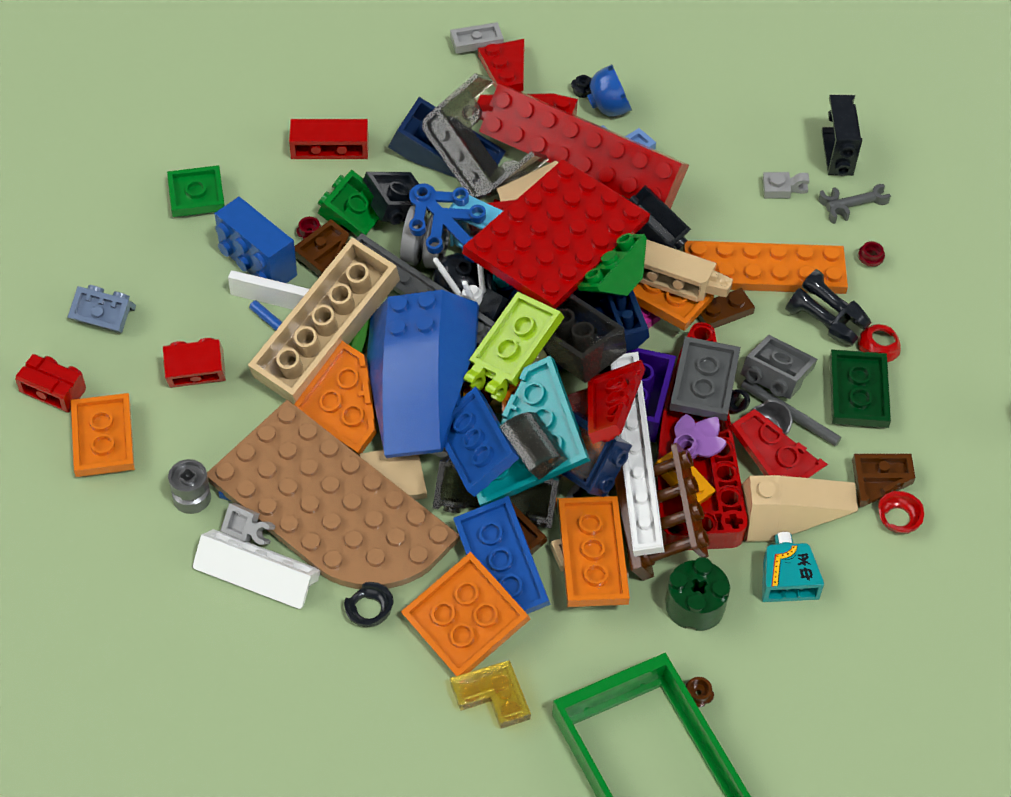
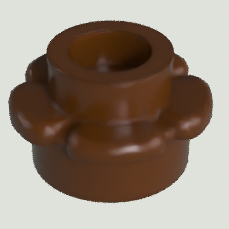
M694 677L686 683V688L698 707H704L706 703L712 702L714 692L712 691L711 683L706 678ZM696 691H700L701 695H697Z

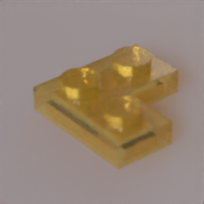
M510 660L450 678V685L460 711L490 702L500 729L531 719L530 710Z

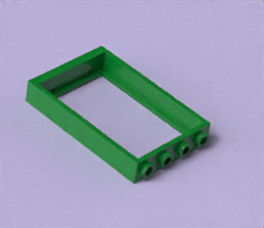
M666 652L553 700L552 716L596 797L613 796L574 724L659 687L662 688L724 796L751 797Z

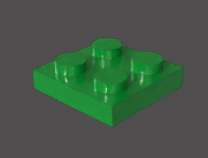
M219 165L167 171L172 217L217 212L225 206Z

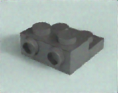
M768 335L747 355L740 374L745 376L748 382L760 384L770 389L775 396L791 399L801 388L805 377L814 369L818 359Z

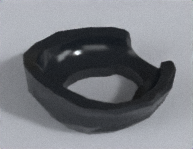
M365 582L362 584V588L351 598H345L344 606L351 622L362 627H372L381 624L388 618L394 601L393 595L386 586L377 582ZM366 597L367 599L377 601L381 605V612L374 618H364L360 616L355 605L359 600Z

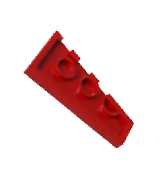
M642 360L587 379L588 435L592 444L600 441H611L622 433L645 372Z

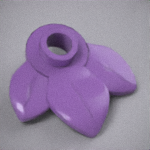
M685 414L675 425L676 438L673 443L677 442L683 449L691 446L687 450L693 459L697 456H714L721 452L727 444L723 438L718 437L720 431L718 417L707 418L695 423L691 416Z

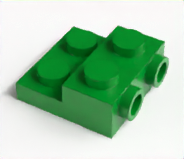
M351 169L345 177L340 175L332 185L334 190L331 194L327 191L317 203L321 206L317 213L327 221L332 219L339 226L343 225L357 237L361 233L366 236L379 221V217L371 207L374 196L364 183L363 178Z

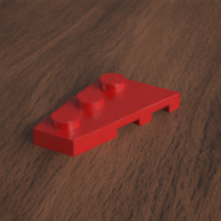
M524 39L489 44L478 48V57L495 88L498 84H502L519 91H524Z
M753 409L729 426L764 476L780 475L810 478L828 465L821 458L817 459L806 451L807 448L801 443H796L786 436L781 428L756 409Z

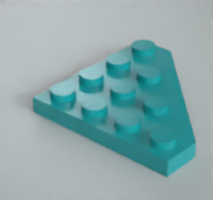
M551 356L524 367L519 377L521 380L515 394H511L502 413L501 426L517 452L519 459L493 480L488 487L476 495L480 506L507 496L511 497L591 461L556 363Z

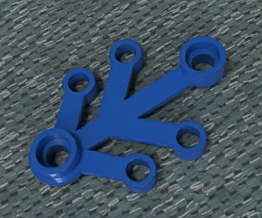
M422 183L414 186L409 193L410 202L415 206L414 218L409 222L412 235L422 236L425 234L426 223L424 219L427 209L434 215L431 235L426 239V247L431 254H438L443 250V226L462 244L463 250V246L473 237H470L455 220L472 221L479 224L486 219V210L482 205H473L470 209L442 208L437 203H455L457 206H465L469 202V192L466 188L458 187L453 192L435 191L433 186ZM459 195H464V196H465L464 198H461V199L457 198V196H459ZM476 212L482 213L480 216L473 215ZM416 225H421V226H422V227L419 228V229L413 228V227L416 226ZM434 242L439 243L435 247L430 246ZM463 254V256H464V258H465L466 260H468V261H470V262H472V263H475L473 260H471L470 258H468L467 256H465V255Z

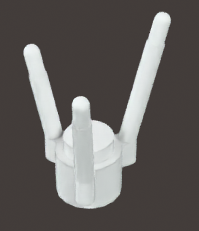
M433 258V262L456 295L477 302L480 306L487 291L484 268L477 264L479 287L468 285L467 281H463L464 289L461 292L439 259Z

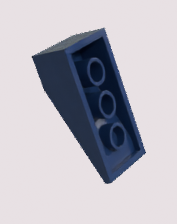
M418 97L388 148L411 162L481 188L486 186L506 153L501 147L421 97Z

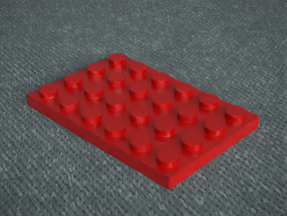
M562 159L463 246L462 254L526 296L556 309L578 288V285L585 279L586 273L597 267L602 261L601 257L618 245L617 239L626 233L636 234L649 221L650 213Z

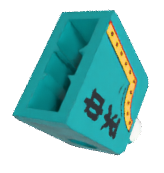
M789 532L777 533L774 536L775 545L766 547L763 558L762 602L819 600L824 587V581L810 545L806 543L793 544L792 534Z

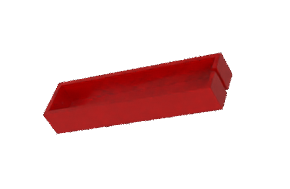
M502 84L497 85L490 102V106L494 108L492 111L487 110L479 132L548 163L554 161L559 163L564 159L616 193L629 199L633 195L636 196L646 185L671 209L689 164L512 87Z

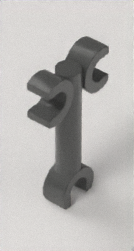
M877 184L872 192L839 199L840 192L834 187L832 188L831 197L821 190L819 202L826 206L827 211L830 212L829 220L832 224H835L837 215L843 216L844 220L848 221L850 215L849 207L870 202L886 205L889 203L891 195H881L884 193L885 185Z

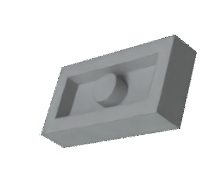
M498 22L450 30V38L456 54L476 51L478 48L489 44L504 43Z

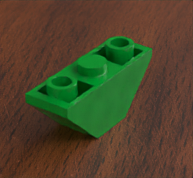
M626 233L617 239L618 245L601 257L602 261L596 268L586 273L585 279L578 285L579 291L628 296L643 279L647 242L645 234Z

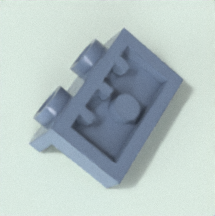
M88 285V288L77 286L68 318L122 333L129 310L135 311L136 305L129 300L130 296L124 293L114 291L113 295L104 293L103 288L94 285Z

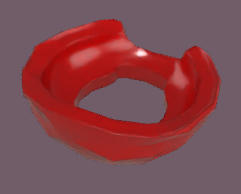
M875 324L868 326L860 333L858 348L861 352L887 353V362L895 360L900 355V340L891 327ZM875 331H884L894 337L895 342L887 346L880 345L874 341L872 334Z
M892 491L880 499L878 504L880 519L883 525L890 531L907 534L917 530L923 523L924 507L921 501L914 495L904 491ZM895 508L902 509L910 516V522L904 526L889 524L885 514Z

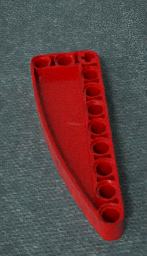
M704 322L694 324L687 337L717 342L714 328ZM682 349L667 392L660 429L657 461L672 451L671 444H673L676 438L675 425L687 414L670 410ZM729 411L727 421L719 420L720 431L718 437L723 438L727 443L724 449L718 455L716 454L711 457L697 456L693 459L694 467L715 489L713 496L701 504L704 511L702 525L707 531L710 545L707 546V549H725L740 546L744 541L748 520L733 433L729 427L731 425ZM688 414L694 419L695 423L708 418ZM691 446L685 447L684 450L689 449ZM661 475L656 477L657 491L671 487ZM680 496L658 504L660 518L684 510ZM686 522L662 530L663 544L667 545L689 537Z

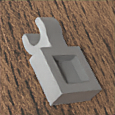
M763 172L764 199L790 198L791 192L808 193V173H799L790 178L789 172Z

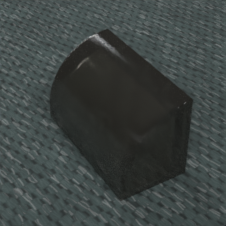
M522 413L500 425V428L527 469L539 480L568 459L537 413Z

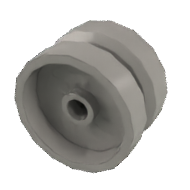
M411 206L404 223L400 259L413 266H416L423 259L425 268L435 269L436 265L433 262V258L436 257L441 261L446 256L450 232L443 226V250L438 254L429 253L426 247V239L431 235L434 215L431 214L429 217L426 210L424 219L426 232L422 236H414L409 228V222L414 218L415 206ZM416 225V226H414L413 228L419 229V228H421L422 226H421V225ZM434 242L430 246L435 247L439 243Z

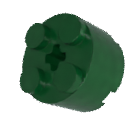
M705 557L686 561L677 566L669 577L666 593V611L672 621L685 629L686 626L696 628V631H705L716 626L722 620L730 593V584L726 574Z

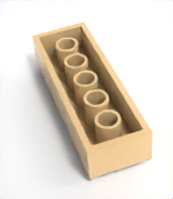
M352 237L248 364L253 377L284 399L295 404L341 341L347 344L352 341L400 281L397 266Z

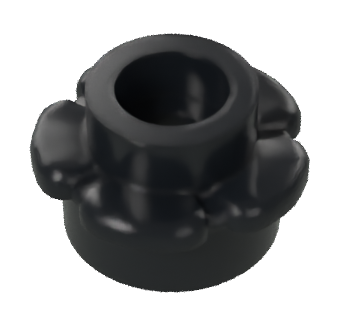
M580 75L572 80L571 87L577 97L587 98V95L591 94V77Z

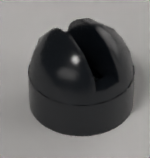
M742 389L732 390L729 409L733 412L747 409L750 404L749 394ZM741 395H743L744 398L740 403L739 407L736 406L735 404L738 402Z

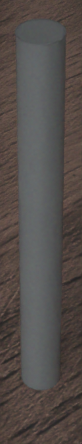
M747 379L741 384L743 390L763 402L773 399L784 403L791 411L793 421L835 447L839 444L841 436L757 384H752Z

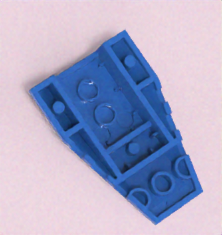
M435 290L390 296L372 314L370 318L367 364L386 458L443 452L453 422L452 414L454 408L460 402V391L463 382H466L464 376L469 371V359L477 349L479 305L477 302L445 290Z

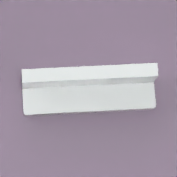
M215 529L201 534L193 563V568L298 609L304 606L309 586L317 582L320 576V570L313 566L252 543L241 541Z

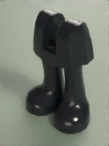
M816 269L803 282L802 288L804 290L798 288L785 309L791 314L804 311L812 315L829 329L828 336L853 346L858 336L845 326L850 320L863 330L872 322L858 303L855 301L847 303L836 295L824 283V274ZM805 291L822 299L839 314L837 316L831 314Z

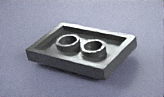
M685 336L670 410L708 418L718 417L719 420L727 421L741 347Z

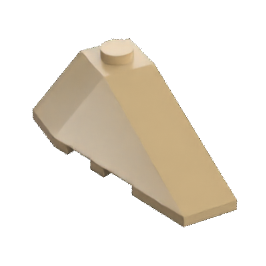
M768 475L749 476L741 484L748 520L745 542H775L774 536L777 533L789 532L793 535L858 511L854 482Z

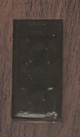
M571 294L556 308V310L563 314L564 319L543 347L547 356H551L555 363L584 383H587L627 352L624 327L574 294Z

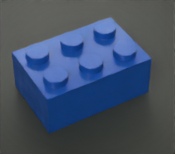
M240 196L214 213L216 221L215 230L219 240L218 248L224 256L232 258L242 271L283 283H288L297 276L294 240Z

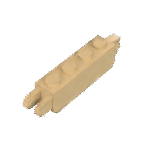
M650 240L646 242L644 273L640 283L699 302L705 299L707 293L727 297L731 290L733 279L715 271L717 264L715 262Z

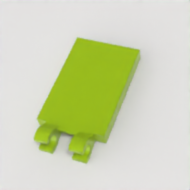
M517 291L470 357L469 361L473 364V367L465 374L464 380L471 383L469 385L471 388L476 386L481 391L486 383V377L492 379L486 385L485 391L492 394L490 396L492 399L501 403L506 397L508 385L517 386L524 367L534 362L564 319L563 314Z

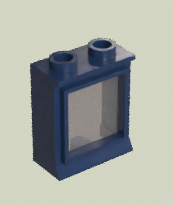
M573 411L591 461L562 473V475L588 491L587 493L605 497L613 488L619 470L626 463L632 445L619 436L608 442L600 441L592 444L588 435V417Z

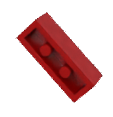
M291 119L289 137L291 159H368V119Z

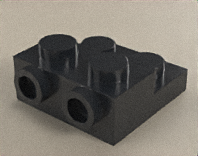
M366 172L363 181L374 196L371 207L381 222H391V224L397 225L405 221L408 210L411 206H414L410 202L409 193L414 186L419 184L411 172Z

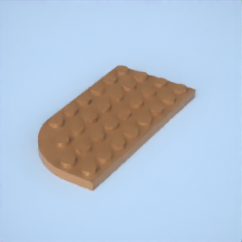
M289 400L281 404L207 472L208 481L212 486L233 503L260 513L257 522L268 521L275 525V529L267 530L307 564L319 569L323 577L342 586L361 589L362 584L365 582H377L390 589L410 583L428 573L460 541L458 533Z

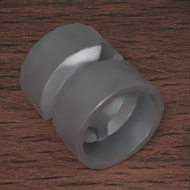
M190 459L174 464L168 474L174 506L186 514L201 512L209 505L211 500L206 468L202 463Z

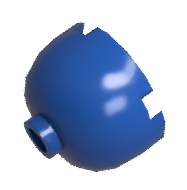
M611 64L596 72L590 81L591 94L587 95L592 108L598 107L600 112L608 117H617L632 111L613 65Z

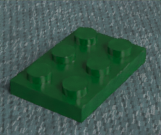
M831 349L832 424L889 428L891 414L887 353Z

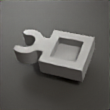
M229 503L220 531L244 542H251L253 538L257 544L265 545L270 544L271 541L263 537V529L274 530L275 525L268 521L257 522L260 513L237 503Z

